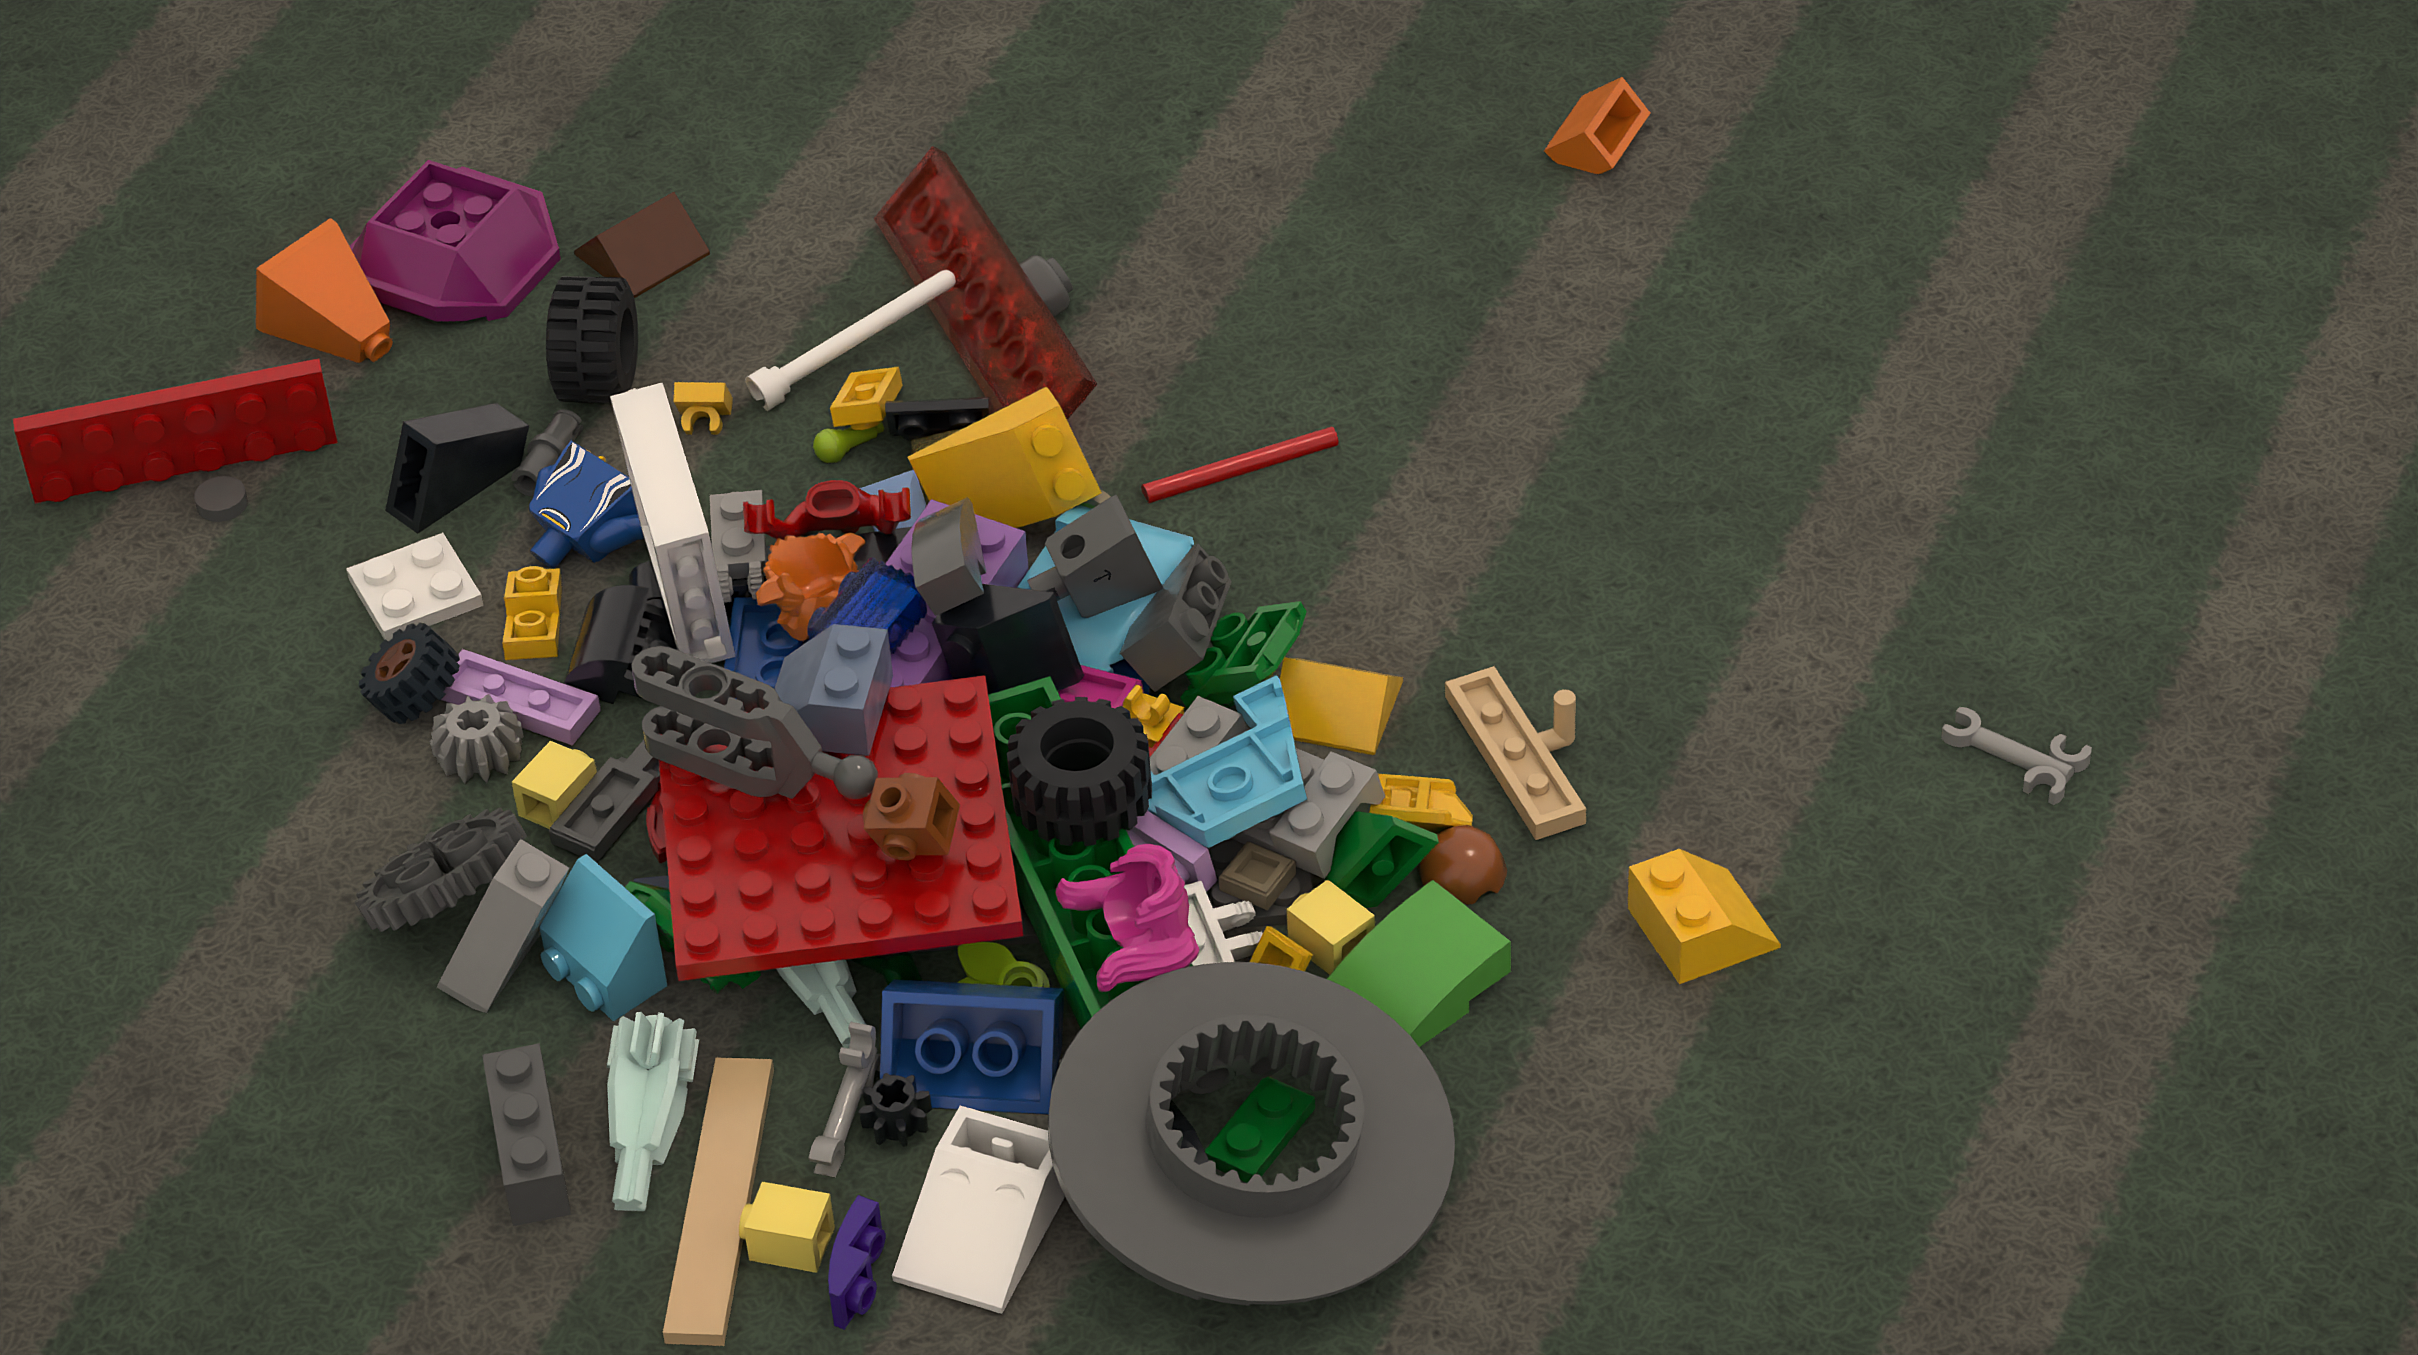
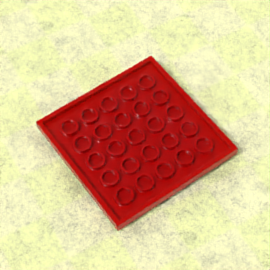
M985 676L890 687L870 754L865 756L873 761L878 771V778H899L904 773H915L924 777L939 778L960 804L949 855H915L911 860H898L887 856L863 829L864 807L871 799L872 793L862 799H848L838 792L833 780L814 774L793 799L778 793L769 797H757L659 760L678 981L1023 937L1022 918ZM720 744L711 745L703 751L718 753L725 750L727 746ZM822 751L839 759L854 755Z

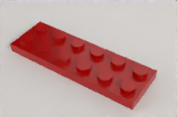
M319 359L13 419L16 439L35 503L44 501L60 502L74 495L99 490L109 492L124 485L149 480L164 481L174 475L199 470L214 471L224 465L249 460L264 461L274 455L299 450L315 451L324 445L338 443Z

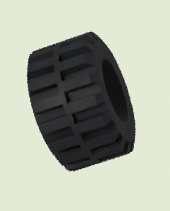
M562 276L558 280L550 299L546 325V361L552 389L557 399L562 402L611 403L610 396L628 392L631 389L635 376L638 352V320L634 295L625 278Z
M1075 697L1073 702H1065L1064 699L1052 701V707L1045 709L1040 706L1031 711V720L1022 719L1015 726L1016 734L1010 735L1007 753L1013 808L1016 816L1022 818V825L1029 831L1038 829L1039 838L1049 842L1055 837L1060 840V845L1072 846L1074 842H1084V846L1097 845L1096 840L1105 838L1107 841L1118 838L1120 829L1130 831L1138 824L1137 816H1144L1149 808L1148 799L1152 798L1147 734H1144L1143 725L1138 718L1131 719L1129 710L1122 706L1111 708V701L1100 698L1096 702H1089L1088 697Z

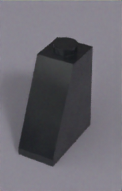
M497 403L403 421L385 511L417 534L519 467L523 458L529 425Z

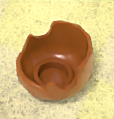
M1470 825L1450 827L1438 832L1439 843L1417 866L1424 886L1434 880L1466 905L1476 903L1478 898L1487 891L1498 893L1503 887L1507 875L1504 858L1490 834Z

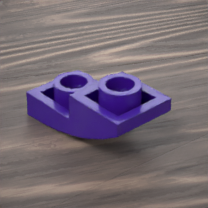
M860 1195L856 1197L839 1228L829 1264L828 1282L834 1326L844 1330L856 1313L865 1314L874 1301L877 1284L873 1280L871 1264L879 1258L886 1240V1233L882 1230L879 1203Z

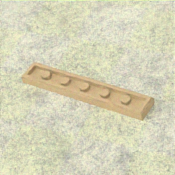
M715 1058L663 1328L665 1344L724 1346L743 1245V1239L739 1236V1222L744 1206L747 1203L750 1204L774 1073L772 1059Z

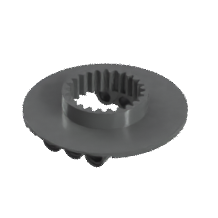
M1221 962L1181 968L1148 979L1112 999L1093 1015L1068 1047L1056 1073L1048 1114V1144L1053 1168L1069 1205L1084 1227L1108 1252L1130 1269L1168 1290L1195 1300L1205 1298L1222 1303L1250 1306V1304L1279 1305L1306 1302L1352 1289L1378 1276L1395 1263L1397 1264L1418 1244L1423 1236L1427 1235L1439 1215L1447 1195L1454 1165L1455 1137L1448 1099L1437 1073L1413 1038L1394 1019L1357 993L1328 979L1279 965L1255 962ZM1286 1064H1290L1292 1077L1297 1079L1308 1074L1312 1077L1310 1089L1313 1092L1326 1090L1324 1105L1327 1108H1335L1333 1123L1339 1127L1337 1139L1331 1145L1329 1157L1320 1156L1317 1158L1314 1172L1301 1167L1298 1169L1296 1181L1293 1182L1283 1173L1276 1175L1273 1185H1266L1260 1175L1254 1174L1248 1183H1241L1237 1171L1230 1170L1224 1176L1216 1175L1215 1162L1210 1160L1198 1165L1195 1162L1197 1150L1194 1147L1181 1149L1183 1134L1180 1130H1172L1174 1115L1173 1112L1169 1111L1170 1101L1181 1090L1189 1089L1196 1094L1211 1093L1227 1085L1235 1075L1236 1077L1244 1075L1247 1079H1262L1275 1074Z

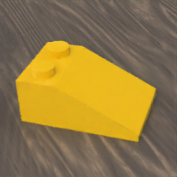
M1047 387L907 457L929 502L932 499L952 505L968 497L973 504L974 514L1014 528L1056 517L1102 493L1059 403Z

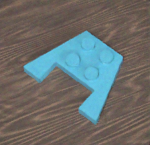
M1277 675L1233 696L1237 712L1242 714L1244 721L1251 728L1250 730L1157 775H1154L1151 771L1152 798L1148 799L1149 812L1201 845L1210 848L1307 800L1281 681Z

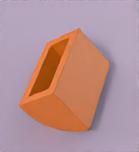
M1620 77L1582 95L1544 152L1557 164L1594 174L1607 172L1614 168L1650 115V111L1625 79Z

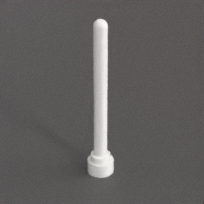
M949 270L940 271L780 369L776 366L770 369L766 367L760 368L745 379L749 392L756 401L764 399L765 405L763 408L767 411L771 410L785 401L784 395L790 392L792 384L951 289L956 282L955 275Z

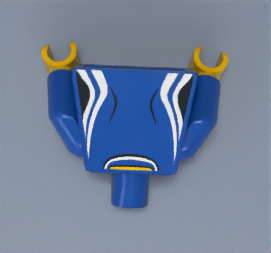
M571 440L555 464L544 467L538 472L534 496L529 504V512L546 532L530 549V552L537 560L549 568L555 569L571 549H574L595 563L617 549L644 539L630 479L607 464L604 456L597 457Z

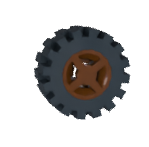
M420 622L417 626L414 623L409 624L404 632L401 629L394 632L393 638L390 641L385 639L379 645L381 649L378 653H372L368 659L371 662L370 665L363 667L361 672L364 678L359 680V687L362 689L360 691L361 694L390 721L404 724L408 718L414 721L419 718L420 712L424 711L427 713L433 708L432 703L436 699L441 701L446 695L443 692L445 688L451 687L455 681L452 675L459 671L460 665L457 662L460 658L456 651L430 626Z

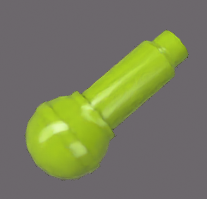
M880 422L877 426L865 430H853L851 427L844 430L828 428L821 430L816 435L813 443L815 455L825 463L839 462L849 452L850 448L865 443L883 432V423Z

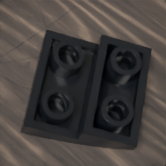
M991 397L886 401L885 413L890 435H901L904 439L911 442L930 440L933 434H953L995 413Z

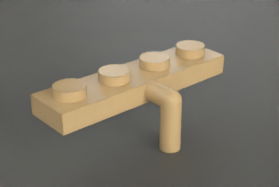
M1494 666L1446 681L1445 698L1535 840L1586 824V807L1550 753L1551 751L1571 745L1575 740V694L1570 690H1560L1555 693L1553 728L1537 733Z

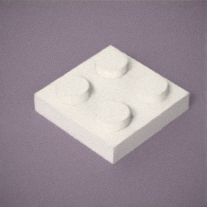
M444 533L346 568L350 583L382 637L387 641L393 638V633L401 629L404 632L409 624L414 623L417 626L420 622L431 626L484 606L481 593Z

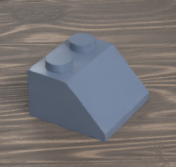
M833 624L784 658L775 691L782 702L796 709L822 746V751L869 756L893 678L888 629Z

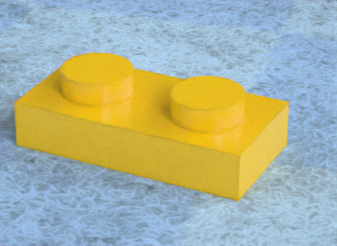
M899 367L850 373L830 407L834 427L850 425L853 430H865L880 424L886 416V401H894L903 386Z

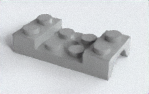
M1197 696L1150 757L1151 771L1154 775H1157L1250 730V728L1246 727L1242 714ZM1296 748L1307 800L1236 834L1231 839L1246 844L1248 841L1295 860L1296 867L1325 879L1331 870L1337 834L1360 803L1380 805L1385 798V794L1375 769L1332 751L1324 760Z

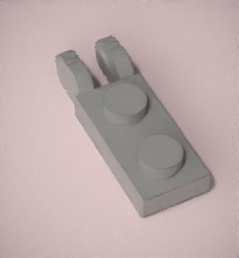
M762 490L710 495L712 550L724 603L732 601V579L748 578V589L752 594L753 600L757 599L756 592L764 583V576L766 575L763 572V568L767 562L766 535L744 532L743 502L748 501L752 505L764 504Z

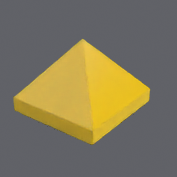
M1266 926L1249 962L1279 965L1305 971L1313 954L1272 926Z

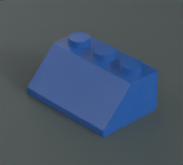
M894 979L882 991L880 1079L883 1078L885 1073L905 1078L910 1075L915 1076L917 1092L929 1091L932 1108L958 1109L961 1105L980 1111L1049 1114L1051 1091L1059 1068L1062 1050L1064 988Z

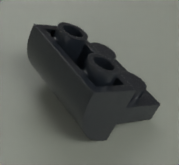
M634 585L614 586L600 591L589 601L582 619L564 684L598 695L599 700L614 704L618 691L642 698L635 690L632 674V662L635 656L642 650L656 646L678 650L666 609L646 603L650 592L649 588Z

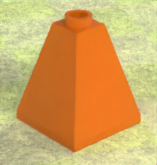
M328 219L256 268V329L357 363H361L366 358L375 362L391 349L393 341L389 337L390 321L340 227L333 219Z

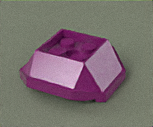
M427 160L366 223L360 236L350 245L380 303L437 322L467 321L480 317H486L487 321L508 317L561 260L559 246L543 192L463 166L455 169Z

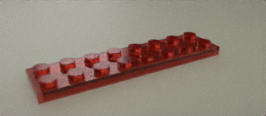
M932 146L877 213L874 220L916 286L943 270H949L955 275V285L927 304L985 397H991L994 411L997 412L1047 387L1059 403L1068 420L1097 386V382L947 153Z

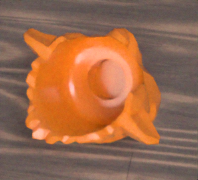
M851 532L836 539L831 534L825 536L823 533L797 538L795 536H785L784 540L778 538L774 545H770L769 550L771 553L768 554V561L763 568L767 581L756 592L758 605L765 606L776 603L781 610L777 623L792 638L803 641L816 636L822 630L824 623L832 622L846 614L850 604L852 603L856 606L866 592V586L862 582L863 576L857 570L858 566L854 561L856 553L865 545V540Z

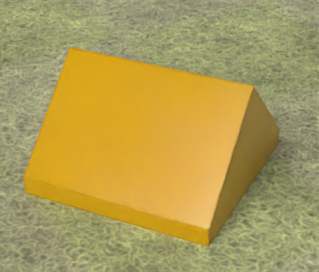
M1284 657L1280 681L1294 740L1375 755L1403 683V677L1305 659Z

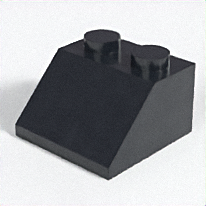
M982 584L984 594L937 615L932 621V626L953 679L985 676L988 695L1049 676L1057 691L1079 683L1084 677L1054 592Z

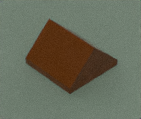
M672 192L595 236L574 250V255L603 277L625 278L629 283L634 298L710 255V251L675 192Z

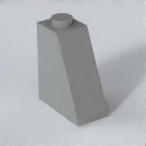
M520 839L492 879L437 988L472 1009L487 1013L540 936L539 926L559 893L569 867Z

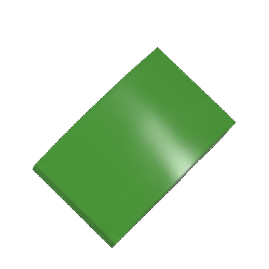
M1432 880L1406 899L1375 926L1341 961L1327 979L1357 993L1376 1005L1394 1019L1420 1047L1469 1013V1001L1511 972V941Z

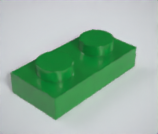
M1272 1077L1263 1078L1207 1147L1205 1153L1208 1160L1215 1162L1216 1169L1224 1173H1228L1230 1170L1237 1171L1239 1179L1246 1183L1249 1182L1254 1174L1262 1177L1314 1111L1315 1097Z

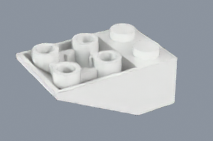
M960 1105L935 1149L892 1274L893 1281L1002 1314L1065 1197L1053 1168L1048 1144V1130Z

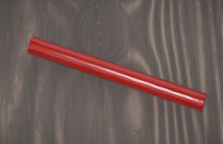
M1331 426L1142 484V493L1148 503H1152L1337 446L1339 444L1338 436L1334 427Z

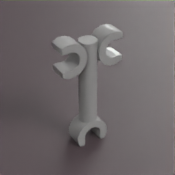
M1959 707L1956 710L1955 722L1967 728L1957 729L1948 724H1945L1942 728L1941 739L1951 746L1966 747L1971 745L2028 770L2024 777L2023 792L2029 794L2038 784L2050 785L2052 788L2049 791L2048 803L2052 805L2061 802L2064 798L2065 785L2073 774L2085 770L2090 764L2092 747L2085 745L2078 754H2065L2063 750L2066 745V736L2059 734L2051 741L2048 756L1981 727L1979 715L1965 707Z
M850 1022L848 1027L851 1035L849 1049L841 1047L839 1052L840 1063L847 1065V1069L822 1136L816 1137L809 1154V1161L817 1163L814 1173L835 1178L844 1160V1143L861 1095L863 1094L862 1089L864 1087L873 1088L875 1071H880L881 1054H876L875 1027Z

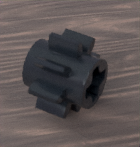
M885 1073L883 1078L874 1084L873 1088L864 1087L862 1089L865 1106L859 1109L861 1126L867 1129L874 1127L876 1144L881 1145L886 1139L899 1140L900 1144L905 1147L908 1144V1138L916 1131L927 1133L929 1130L926 1113L932 1110L929 1091L917 1092L915 1076L910 1075L905 1078Z

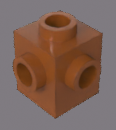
M904 773L899 778H876L871 799L864 807L863 829L876 842L884 854L894 859L911 860L915 855H949L960 804L938 777H924L915 773Z

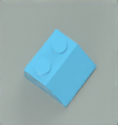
M587 854L577 859L539 926L544 951L541 952V960L548 973L555 980L560 981L566 978L574 985L579 1000L589 1011L594 1012L599 1008L612 1021H615L667 987L656 918L650 909Z

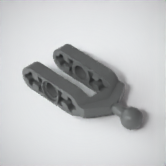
M650 647L642 650L635 656L632 662V674L636 692L643 699L660 705L649 711L642 720L645 749L654 758L757 797H769L778 793L793 799L814 774L833 780L838 792L848 799H862L872 793L875 779L878 778V771L873 761L863 755H850L844 759H839L823 753L822 746L796 709L782 702L775 689L771 686L669 647ZM704 690L719 692L710 698L702 699L695 697L697 693ZM720 744L727 746L725 750L718 753L703 751L711 745Z

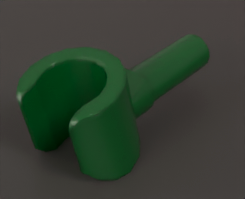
M901 952L889 958L869 956L851 959L855 963L883 974L888 985L894 979L922 981L914 960L908 952Z

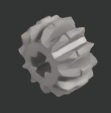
M490 694L485 695L479 701H473L467 695L464 703L460 705L446 703L445 713L433 717L434 725L432 727L433 732L431 733L432 740H430L433 756L437 758V763H440L446 776L458 773V776L461 777L465 784L473 777L474 773H479L481 778L487 783L490 770L495 769L498 772L508 774L509 761L520 760V753L522 751L521 738L524 737L521 722L517 719V715L513 714V710L510 709L507 701L495 703Z

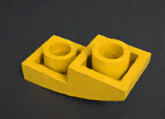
M529 566L518 571L508 572L504 595L507 617L502 642L505 660L558 657L562 592L560 568L544 569L539 566Z

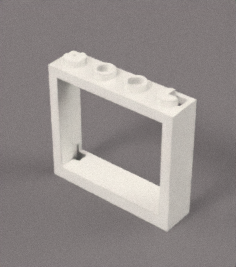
M663 382L639 389L633 388L628 392L610 396L640 525L677 649L680 652L710 663L736 657L709 532Z

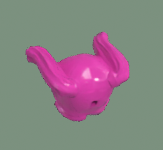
M1142 844L1129 849L1126 855L1110 864V872L1123 873L1081 882H1069L1062 878L1058 883L1055 892L1058 902L1061 903L1063 908L1078 911L1103 908L1105 920L1114 940L1123 947L1110 955L1098 970L1096 979L1100 992H1108L1116 985L1124 982L1145 981L1167 972L1186 968L1197 958L1200 949L1195 940V934L1188 925L1189 901L1187 891L1184 888L1185 882L1178 874L1172 853L1164 847Z

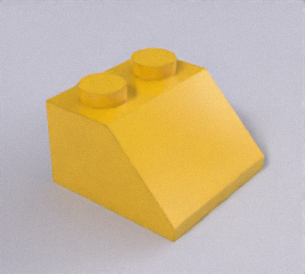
M1681 849L1629 866L1628 910L1679 984L1781 948L1780 942L1728 869Z

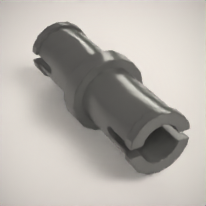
M566 409L558 410L553 415L551 422L544 432L532 438L527 447L528 455L511 477L512 481H517L513 485L520 493L534 496L538 472L544 467L555 464L566 445L571 440L574 442L577 436L582 433L584 427L583 425H578L582 420L576 413Z

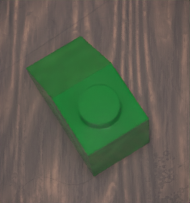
M1354 811L1336 836L1331 870L1325 877V881L1329 880L1363 907H1377L1439 843L1438 836L1433 832L1393 816Z

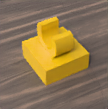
M674 382L673 402L682 415L681 425L684 432L692 435L695 421L701 417H707L710 419L709 427L711 434L718 435L723 427L719 415H731L733 397L726 384Z
M1135 685L1124 699L1123 707L1130 711L1131 719L1138 718L1141 722L1144 734H1147L1148 745L1152 748L1161 739L1164 731L1178 713L1184 714V707L1171 703L1167 695L1160 694L1156 698L1142 693V686Z

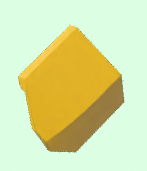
M1378 774L1385 798L1380 805L1370 804L1369 813L1393 816L1435 834L1450 827L1472 826L1473 815L1455 794L1456 786L1452 780Z

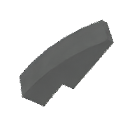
M968 497L921 518L916 523L912 534L911 550L916 589L936 616L984 594L980 575L987 572L973 504Z

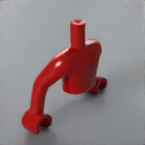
M830 480L820 482L809 489L806 501L799 503L784 521L775 517L774 500H766V504L752 505L746 501L743 502L744 532L749 534H767L776 540L778 538L784 540L785 536H795L797 538L810 531L840 530L842 533L847 534L850 532L856 533L860 527L875 526L881 533L891 534L896 530L899 522L911 519L910 489L905 487L902 488V492L887 493L882 489L878 490V495H871L847 481Z

